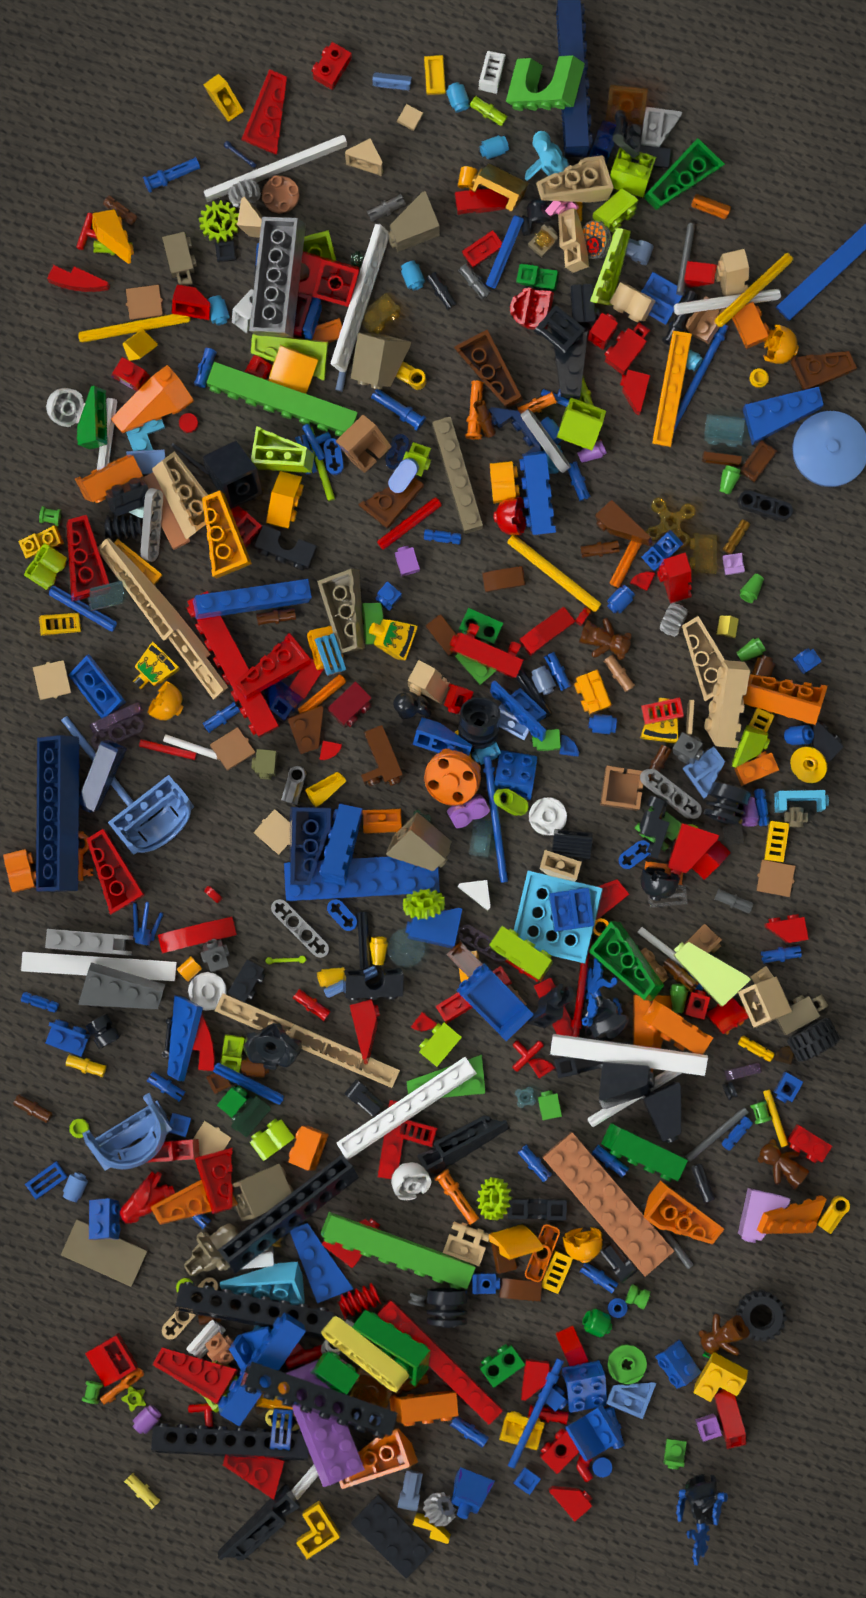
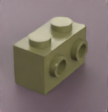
M257 749L256 758H252V769L256 775H259L260 779L271 780V777H276L278 753L273 750Z

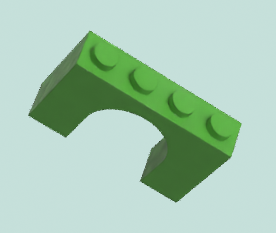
M559 56L552 81L547 88L538 93L537 87L543 66L532 58L517 59L506 102L517 111H523V109L537 110V108L551 110V108L565 109V107H574L585 63L575 56Z

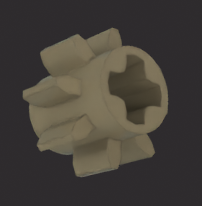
M790 807L789 812L785 813L784 822H789V827H803V823L808 822V813H804V808Z

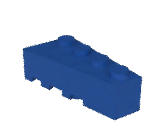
M819 387L746 404L743 407V413L751 444L754 445L820 410L824 404Z
M545 451L522 454L523 459H519L520 470H524L525 478H521L522 489H526L527 497H523L524 508H528L529 513L528 516H525L526 527H530L533 535L555 533L556 529L552 521L554 512L550 502L552 497L551 488L548 483L547 454Z
M339 804L338 809L334 810L333 820L335 822L334 826L330 827L328 838L330 840L329 844L325 847V859L321 864L319 873L322 875L324 882L346 885L363 814L362 808Z

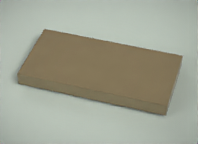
M77 1219L61 1256L132 1287L148 1250L121 1238L118 1240H90L89 1224Z

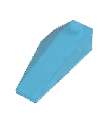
M298 1262L274 1264L273 1266L220 1282L222 1290H232L234 1294L238 1295L249 1293L259 1299L264 1296L279 1302L280 1300L290 1301L291 1305L305 1303L303 1275Z

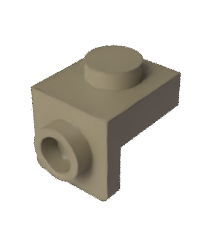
M543 225L541 230L528 243V246L542 258L557 242V232L552 227Z

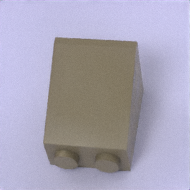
M426 191L422 192L390 225L388 239L391 247H395L397 252L439 236L440 226Z
M358 333L351 379L358 380V384L361 385L371 384V388L382 389L383 386L391 387L411 346V342L385 334Z
M417 812L392 837L386 855L434 871L438 866L441 868L448 859L446 857L451 851L449 848L452 841Z
M280 1164L273 1165L232 1183V1194L238 1203L235 1207L242 1222L268 1212L294 1192L291 1185H288L285 1178L286 1172Z

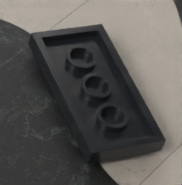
M379 1495L351 1521V1524L405 1579L433 1552V1549Z

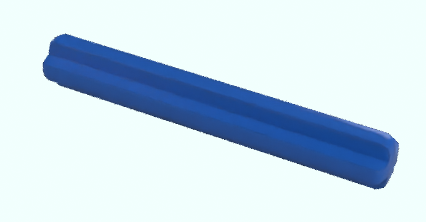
M513 216L486 281V285L491 288L497 287L524 219L519 216Z
M55 585L50 588L48 594L111 632L116 628L117 622L80 600L72 602L71 595Z
M217 1063L213 1069L214 1073L278 1105L284 1099L282 1094L220 1063Z

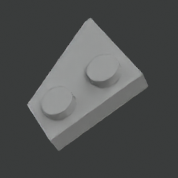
M646 107L641 145L660 147L680 119L682 112Z

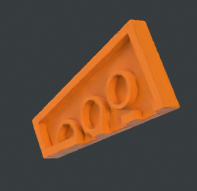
M202 1180L151 1206V1210L160 1225L212 1212ZM232 1194V1207H233V1206H237L238 1203H237L236 1199L234 1198V1196H233V1194Z
M821 1195L817 1196L816 1200L813 1201L811 1199L804 1200L803 1204L800 1205L794 1203L790 1204L786 1209L780 1207L764 1212L756 1230L761 1234L813 1233L827 1199Z

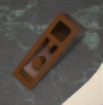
M612 500L595 515L596 525L603 532L606 530L611 535L648 546L653 544L651 537Z

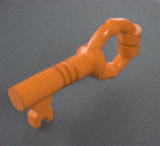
M83 831L78 832V839L85 840L84 848H78L79 881H83V876H93L91 874L93 869H83V854L89 849L88 836Z
M137 1368L121 1379V1382L100 1398L102 1403L105 1405L108 1401L111 1403L112 1400H115V1396L125 1388L128 1389L130 1385L143 1377L144 1371L141 1368Z

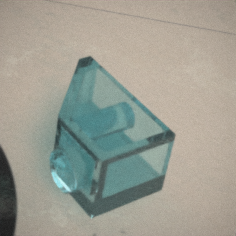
M474 819L469 856L488 858L493 826L492 820Z

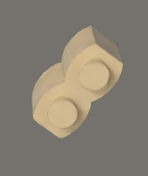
M620 282L610 303L614 305L613 309L620 313L625 311L630 314V319L639 322V320H646L655 300L632 286Z

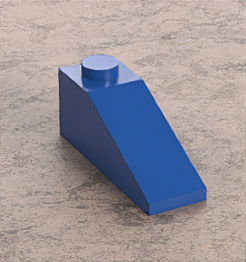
M421 718L413 745L440 753L443 749H451L470 756L472 749L470 743L441 723Z

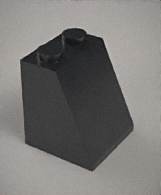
M237 441L203 456L205 469L216 489L224 493L230 510L263 494L257 467Z
M602 1062L599 1102L602 1109H608L651 1094V1088L655 1087L654 1073L651 1072L650 1067L647 1065Z
M674 1082L641 1098L660 1140L668 1143L677 1140V1135L681 1134V1085L679 1082Z

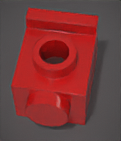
M449 683L448 687L450 688L444 706L449 707V712L459 714L462 705L472 698L474 691Z
M696 989L695 993L690 992L684 1015L704 1020L710 997L706 996L707 992ZM696 1000L701 1003L698 1008L694 1007V1001Z

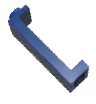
M485 964L477 967L473 971V975L462 981L457 989V992L505 1041L512 1037L534 1015Z

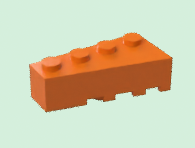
M750 674L747 693L743 696L744 704L751 707H757L768 712H774L788 718L816 725L828 686L813 687L812 683L804 682L803 685L793 684V680L787 679L779 682L773 677Z

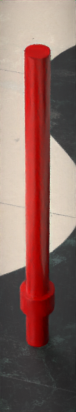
M589 951L586 964L581 963L574 1019L571 1020L570 1027L572 1028V1037H579L580 1029H582L583 1025L581 1018L590 956Z

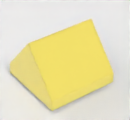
M720 616L716 635L735 638L739 619L732 616Z

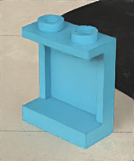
M825 790L778 791L774 793L775 813L786 811L787 801H816L817 812H822L829 805V796L825 795Z

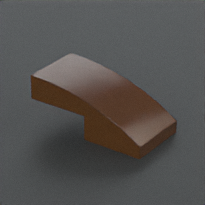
M522 566L482 573L485 592L526 585Z
M501 1278L499 1297L540 1301L542 1282Z

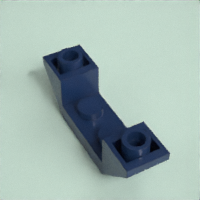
M493 407L489 409L488 413L492 415L494 426L497 424L501 428L511 419L513 420L512 425L517 432L521 431L524 434L523 440L529 447L533 446L526 453L540 452V443L523 421L519 411Z

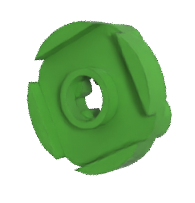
M623 1344L611 1352L607 1365L611 1376L616 1381L623 1384H633L643 1377L647 1361L643 1352L636 1346ZM625 1359L633 1363L628 1370L626 1367L622 1368L623 1360Z

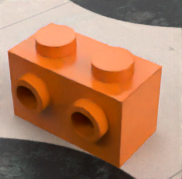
M753 302L746 304L732 317L746 349L766 341L770 333L767 324L763 323L760 318L762 314L759 307L755 306Z
M764 751L757 755L755 760L750 762L748 760L734 768L741 786H744L779 771L773 754H767Z
M301 1126L296 1133L295 1145L289 1153V1163L308 1171H316L329 1134L310 1126Z

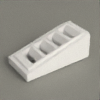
M487 51L479 81V90L497 93L506 54ZM489 59L500 61V63L489 62ZM488 66L498 68V70L489 69ZM486 74L494 75L496 78L486 76Z

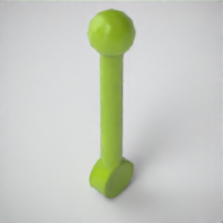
M304 956L281 959L266 958L268 965L278 962L304 963L306 961Z

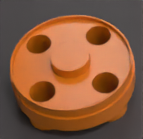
M443 749L432 757L426 767L424 775L425 786L431 796L443 804H464L476 794L480 786V765L462 752Z

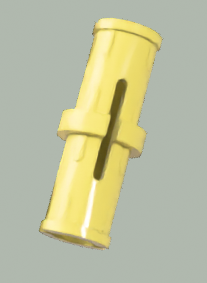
M134 1473L124 1481L136 1493V1496L140 1497L151 1509L159 1503L160 1499Z

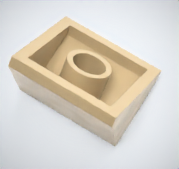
M371 139L346 150V165L382 176V160Z
M243 197L241 199L237 226L248 236L260 237L263 216L250 201Z

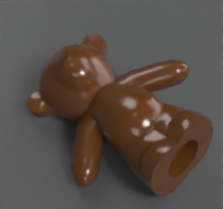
M607 618L603 619L604 628L597 627L587 620L579 642L600 646L592 652L594 658L610 649L617 655L619 660H623L631 646V634L614 635L612 625Z
M774 1139L770 1140L760 1150L757 1160L760 1163L765 1162L766 1164L773 1165L775 1184H780L781 1177L786 1178L790 1187L794 1190L809 1173L808 1169L791 1160L797 1158L800 1153L795 1150L781 1153Z
M714 1314L712 1331L705 1332L701 1330L699 1331V1336L701 1337L700 1341L703 1349L710 1353V1355L713 1352L718 1354L721 1347L733 1355H738L740 1351L730 1343L747 1338L750 1332L741 1316L735 1315L724 1326L720 1327L719 1314Z

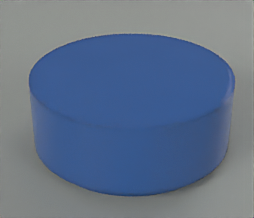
M598 1457L594 1460L592 1468L598 1477H607L612 1471V1464L608 1458Z

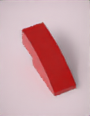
M478 189L476 192L472 190L455 192L458 215L504 210L509 200L508 197L491 189Z
M53 265L47 277L49 283L74 291L98 292L106 291L110 288L108 282L75 266L70 273Z
M201 1014L192 1050H200L198 1070L213 1071L215 1067L214 1043L207 1021L203 1014Z
M199 1139L164 1141L159 1152L148 1162L195 1159L200 1156Z

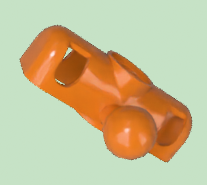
M550 1224L542 1226L538 1239L543 1248L547 1249V1255L540 1258L537 1256V1251L531 1254L525 1270V1277L535 1282H540L543 1279L560 1235L557 1227ZM556 1232L558 1234L556 1240H552L553 1235ZM540 1269H543L542 1276H538Z

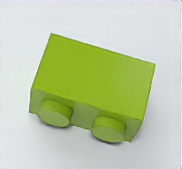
M438 1023L431 1031L434 1035L429 1040L425 1038L419 1045L421 1048L419 1052L436 1067L462 1038L445 1023L442 1025Z

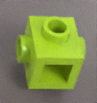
M413 442L409 452H405L403 460L412 458L418 463L419 470L416 475L422 477L424 470L428 471L431 459H428L431 448Z

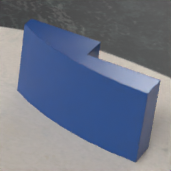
M670 530L641 558L655 571L661 565L663 559L669 558L683 543Z

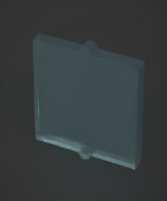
M118 581L90 588V597L88 598L90 610L94 611L123 603V594L125 593L123 582Z

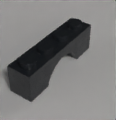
M629 1041L622 1043L631 1045ZM566 1056L553 1059L558 1078L602 1068V1061Z

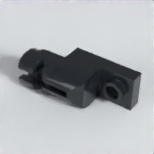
M650 796L647 806L653 811L644 812L639 828L641 835L655 839L654 842L650 841L647 852L650 853L649 858L657 860L670 823L662 820V818H665L668 802Z
M559 984L540 997L538 1009L528 1020V1024L545 1029L563 1018L564 1007L574 997L573 988L568 986L562 991L563 984Z

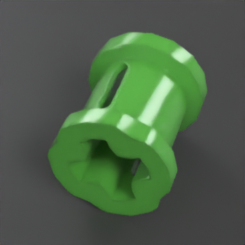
M42 506L39 523L48 522L59 526L62 510L46 509L45 506Z
M767 1101L750 1105L756 1117L755 1124L772 1120L766 1107Z
M89 1380L86 1381L87 1388L82 1401L99 1404L98 1396L100 1388H103V1384Z

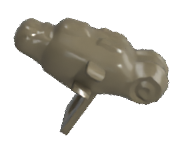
M228 1223L220 1227L212 1235H209L208 1232H200L196 1239L199 1244L192 1251L191 1258L184 1264L187 1273L195 1277L203 1271H211L215 1268H218L220 1271L223 1269L227 1270L229 1265L223 1259L218 1249L239 1234L237 1228Z

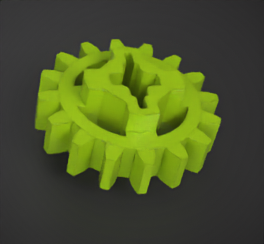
M220 200L219 205H216L214 201L212 202V207L206 205L207 211L201 210L203 217L199 218V222L203 223L200 225V230H204L203 235H209L210 241L216 238L217 243L220 242V239L226 242V237L228 236L233 239L232 233H238L236 226L239 214H234L236 208L230 209V203L224 206L222 200ZM217 215L222 221V228L217 222ZM231 224V227L226 231L227 226ZM215 229V230H217L219 233H215V232H213V231H211V230Z
M420 889V892L413 891L412 895L407 894V898L403 899L405 914L410 915L411 918L417 917L418 920H427L429 916L435 918V914H441V910L445 909L444 897H442V893L437 894V890L430 892V889Z
M491 1177L490 1180H485V1184H481L482 1190L478 1191L480 1198L477 1201L480 1202L478 1209H482L480 1214L485 1215V1219H503V1214L508 1213L506 1208L511 1206L508 1203V1200H511V1197L508 1196L511 1190L506 1189L508 1183H503V1179Z

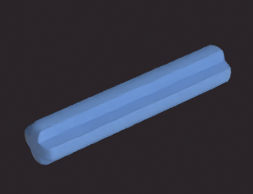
M375 966L363 970L365 981L378 975ZM343 980L324 989L327 998L343 992Z

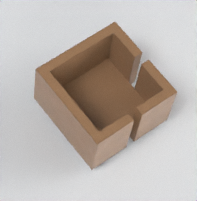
M364 415L336 440L350 461L364 473L377 462L365 451L366 449L370 450L380 459L392 447L378 427Z
M606 766L600 805L635 811L640 810L642 792H637V790L643 789V784L640 780V775L643 771L627 769L626 774H622L624 768Z

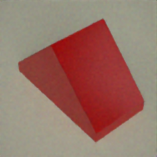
M687 261L684 278L686 286L693 288L714 284L717 265Z
M717 840L695 863L692 869L705 880L731 852Z
M573 1326L555 1333L569 1366L589 1362Z

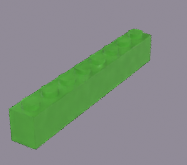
M214 362L207 380V386L210 387L209 390L214 393L220 394L224 392L231 399L238 400L241 398L246 400L245 403L256 407L258 404L264 406L263 409L268 412L274 413V411H278L285 418H298L302 424H315L319 430L325 432L328 429L335 431V435L339 437L356 422L358 412L216 362Z
M332 1212L328 1213L321 1231L325 1242L334 1245L335 1242L343 1244L342 1247L350 1251L357 1249L361 1251L360 1254L371 1258L372 1255L379 1257L378 1260L383 1263L389 1264V1262L397 1264L396 1267L406 1271L408 1268L415 1270L414 1273L425 1277V1275L432 1276V1280L438 1283H443V1281L451 1283L450 1286L461 1290V1287L468 1288L476 1268L469 1262Z

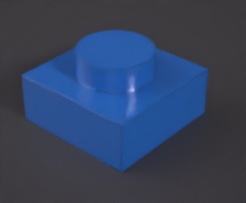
M172 1113L169 1123L172 1130L169 1132L186 1137L192 1118Z
M524 1467L513 1483L530 1495L541 1478Z

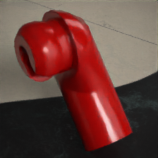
M580 1455L576 1468L584 1481L588 1482L593 1478L588 1469L592 1458L585 1461L582 1455Z

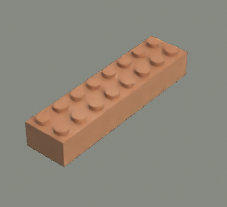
M572 1132L542 1156L644 1276H647L674 1252Z

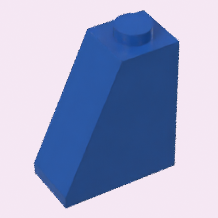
M456 908L441 911V914H435V918L429 916L427 920H418L417 917L412 918L411 922H407L405 933H408L407 939L453 948L456 942L462 909Z

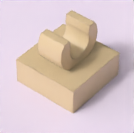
M767 966L750 976L754 984L774 977Z

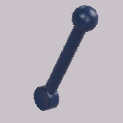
M229 141L224 143L225 148L232 150L252 168L257 166L253 161H250L231 146Z

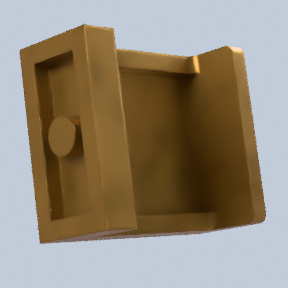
M491 164L481 168L479 173L475 174L471 183L474 185L472 188L473 192H476L483 185L508 197L506 209L513 211L522 201L529 183Z

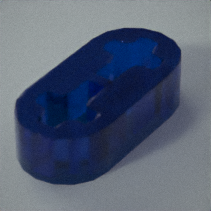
M398 434L392 439V447L388 450L385 462L386 466L391 470H396L403 461L405 452L408 450L409 440L403 434ZM404 439L406 445L401 446L400 451H398L397 443L395 442ZM396 453L398 454L397 461H399V463H395L394 466H392L391 461H389V459H393Z

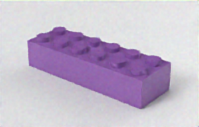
M319 1360L286 1373L331 1389L310 1373ZM298 1390L297 1398L303 1400L304 1393ZM317 1396L315 1404L321 1407L322 1399ZM338 1403L333 1405V1410L336 1413H339L341 1410ZM293 1405V1412L323 1487L332 1485L365 1470L347 1426L337 1424V1420L332 1418L329 1420L319 1418V1414L311 1412V1414L302 1412L300 1407Z

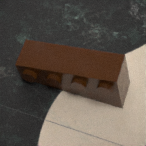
M488 330L454 347L456 352L506 409L523 401Z

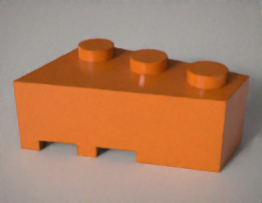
M129 454L107 464L106 467L98 471L97 469L91 471L90 475L82 479L77 477L75 480L86 500L99 503L106 499V490L111 489L112 486L125 484L130 479L141 478L143 475L134 456Z
M655 1000L642 1018L643 1021L648 1023L646 1026L648 1029L655 1033L657 1031L661 1032L660 1037L668 1042L673 1040L675 1042L674 1046L681 1051L687 1049L694 1054L703 1055L713 1040V1037L702 1032L698 1027L690 1024L681 1016Z
M453 1391L428 1392L420 1395L407 1394L405 1397L389 1396L390 1409L398 1413L396 1421L403 1423L404 1426H413L418 1421H422L423 1424L433 1423L434 1419L450 1421L452 1417L458 1416L457 1393Z

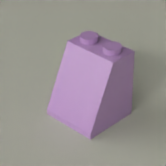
M748 1188L738 1234L742 1236L744 1241L755 1243L756 1240L761 1241L766 1234H761L756 1229L763 1213L780 1207L785 1209L790 1203V1199L786 1196Z

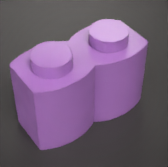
M475 794L464 804L452 805L447 810V813L455 828H462L467 826L473 819H480L486 816L490 809L483 796Z

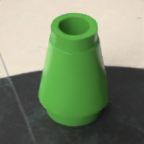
M726 465L722 471L720 492L730 495L741 476L739 475L740 469Z
M754 574L740 590V597L748 603H753L754 600H757L764 578L759 574Z
M758 637L755 640L753 638L736 653L740 660L744 662L763 655L766 649Z
M672 984L670 989L673 1012H684L689 990L683 984Z

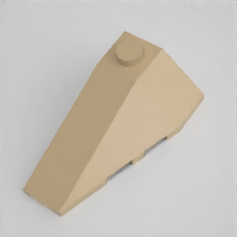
M603 155L584 158L579 163L566 167L563 172L554 173L536 183L541 200L588 203L605 201L609 199L613 190V184Z

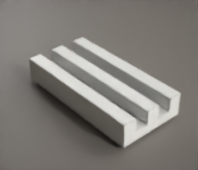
M211 1320L186 1349L189 1353L201 1359L208 1351L205 1344L218 1332L223 1334L226 1329L219 1323Z

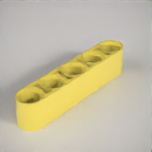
M334 1316L321 1331L322 1336L389 1390L397 1392L409 1377L408 1372L339 1317Z

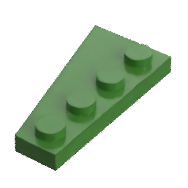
M482 1055L468 1059L477 1074L443 1097L485 1093ZM449 1067L407 1081L408 1095Z

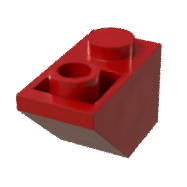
M799 914L787 916L788 920L780 921V917L768 919L769 923L764 924L766 929L786 943L808 940L805 917L799 918Z

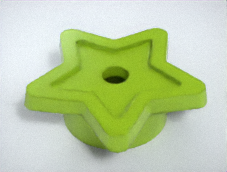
M130 1386L128 1394L122 1397L121 1400L129 1405L130 1411H133L137 1406H146L142 1398L145 1390H135Z

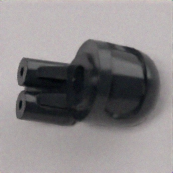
M534 199L527 205L528 217L525 215L521 217L524 219L521 226L523 236L531 235L533 224L551 221V216L545 211L548 205L544 200Z
M400 693L393 701V706L398 711L401 719H409L416 713L424 715L426 718L432 714L429 710L431 704L423 696H419L415 700L408 693Z

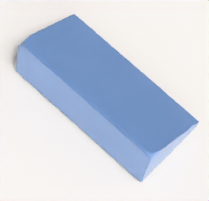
M375 72L373 75V85L375 87L410 90L412 77Z
M165 450L126 452L127 455L134 456L142 474L153 473L152 468L166 458Z
M501 703L499 705V727L525 740L530 730L525 725H521L517 718L508 712Z

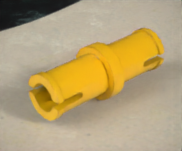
M69 1054L66 1060L67 1067L82 1070L81 1072L85 1074L88 1072L103 1077L106 1071V1065L92 1062L89 1058L82 1059Z

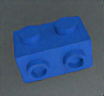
M110 1198L89 1200L90 1240L119 1239V1214L121 1210L119 1201Z
M680 1340L655 1356L659 1366L665 1371L669 1381L676 1388L686 1386L702 1373Z

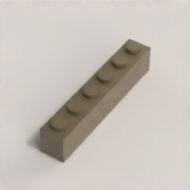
M451 416L433 421L432 427L463 532L467 534L481 530L483 524Z

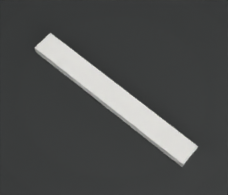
M341 135L204 190L207 202L227 195L228 189L239 181L253 179L257 183L347 147L346 138L344 135Z
M375 224L330 363L340 372H346L388 242V231L380 224Z
M33 952L22 953L21 971L87 975L92 962L150 980H176L177 962Z
M553 1034L550 1051L551 1055L609 1063L647 1065L652 1069L705 1076L708 1055L557 1034Z
M462 1058L338 1141L337 1145L347 1160L477 1073L467 1058Z

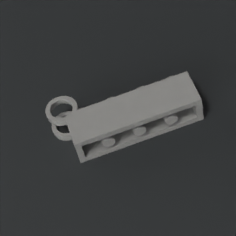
M47 929L45 948L132 955V951H125L126 939L133 940V936Z

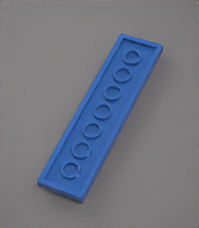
M392 857L352 859L345 886L322 880V875L319 873L324 860L317 862L310 885H290V862L284 863L286 901L413 894V891L420 892V889H430V892L437 890V893H440L438 867L431 871Z

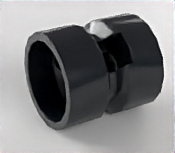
M108 1014L86 1025L90 1035L95 1036L94 1042L98 1049L109 1045L121 1037L117 1029L111 1026L113 1022Z

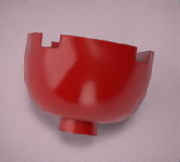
M512 497L501 501L497 511L494 512V522L507 535H522L521 533L525 532L526 519L523 517L522 512L524 501L521 497Z

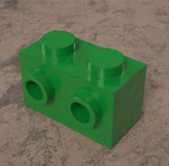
M323 1353L310 1373L332 1390L347 1395L360 1375L355 1372L356 1369L350 1364L345 1365L340 1361L341 1358L336 1353Z

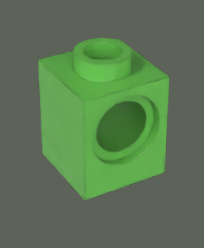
M559 729L546 730L545 740L542 742L532 736L533 747H537V751L560 750Z
M552 1090L541 1092L542 1096L538 1097L542 1120L562 1117L557 1093L553 1094Z

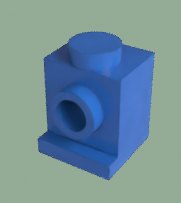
M386 582L378 591L375 599L390 611L400 600L402 593L389 582Z
M809 648L793 658L803 674L822 662L814 649L810 651Z
M784 1072L774 1090V1093L777 1094L776 1098L784 1103L787 1100L793 1102L803 1081ZM785 1085H789V1092H784L783 1087Z
M473 1273L472 1294H496V1289H500V1278H496V1273ZM486 1280L490 1282V1285L487 1288L483 1287L482 1283Z
M556 1385L552 1387L546 1403L556 1411L558 1408L560 1410L563 1409L568 1400L563 1396L565 1392ZM543 1386L542 1389L537 1393L538 1396H540V1394H541V1392H542L544 1386Z

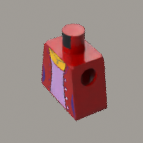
M124 357L121 358L111 376L136 392L151 378L144 369Z

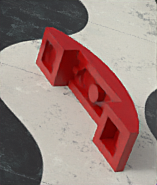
M228 917L159 934L158 939L163 954L206 943L212 939L219 940L236 936L237 933L233 917Z

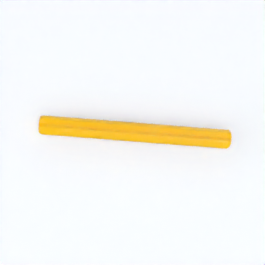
M789 253L784 254L716 317L715 324L718 327H723L792 263L793 257Z
M171 314L82 331L78 335L80 342H87L139 332L140 330L145 331L190 322L191 319L188 316Z
M512 535L507 543L589 609L593 612L599 609L601 603L520 538L516 535Z

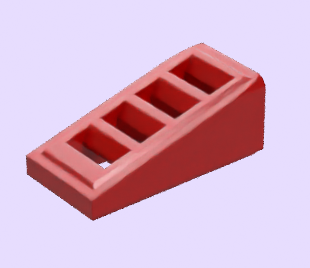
M680 697L641 706L645 725L684 716ZM671 704H675L677 714H673ZM665 705H667L668 708V716L665 715ZM656 707L660 708L661 717L659 718L657 716ZM650 708H652L654 719H650L648 711Z
M410 1120L397 1127L395 1137L432 1147L437 1128ZM404 1123L408 1124L405 1135L401 1134ZM411 1125L415 1126L412 1137L409 1136ZM422 1128L420 1139H417L418 1129ZM426 1130H428L429 1135L427 1141H424L423 1139Z

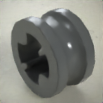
M410 1293L411 1299L408 1303L425 1307L424 1300H427L426 1296Z

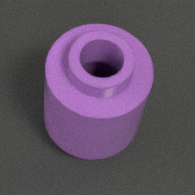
M150 1404L133 1419L134 1429L140 1434H147L160 1420L161 1413Z

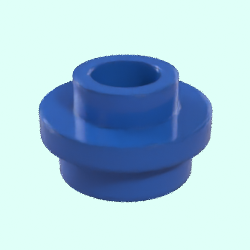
M614 1298L608 1304V1312L615 1318H621L627 1312V1304L620 1298ZM615 1305L621 1306L619 1312L614 1310Z

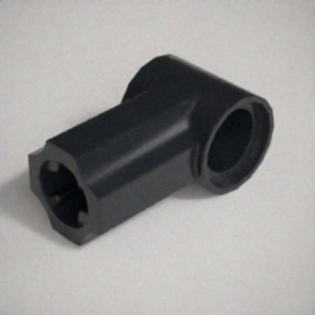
M358 1079L344 1093L356 1105L359 1104L372 1117L384 1105Z
M614 1241L600 1251L607 1262L613 1267L612 1270L622 1283L637 1272V1269L623 1255Z

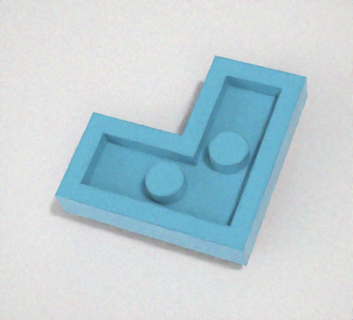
M155 419L146 422L144 426L126 432L133 451L153 450L148 434L165 428L162 419L157 421Z

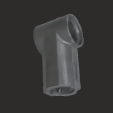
M295 766L289 770L281 800L298 804L304 780L306 779L304 768ZM296 769L302 771L303 775L300 780H295L292 777V773Z

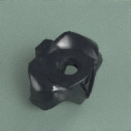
M272 1023L259 1031L247 1033L243 1047L251 1062L261 1063L265 1069L276 1070L278 1066L289 1067L293 1064L302 1050V1041L289 1037L284 1032L281 1024Z

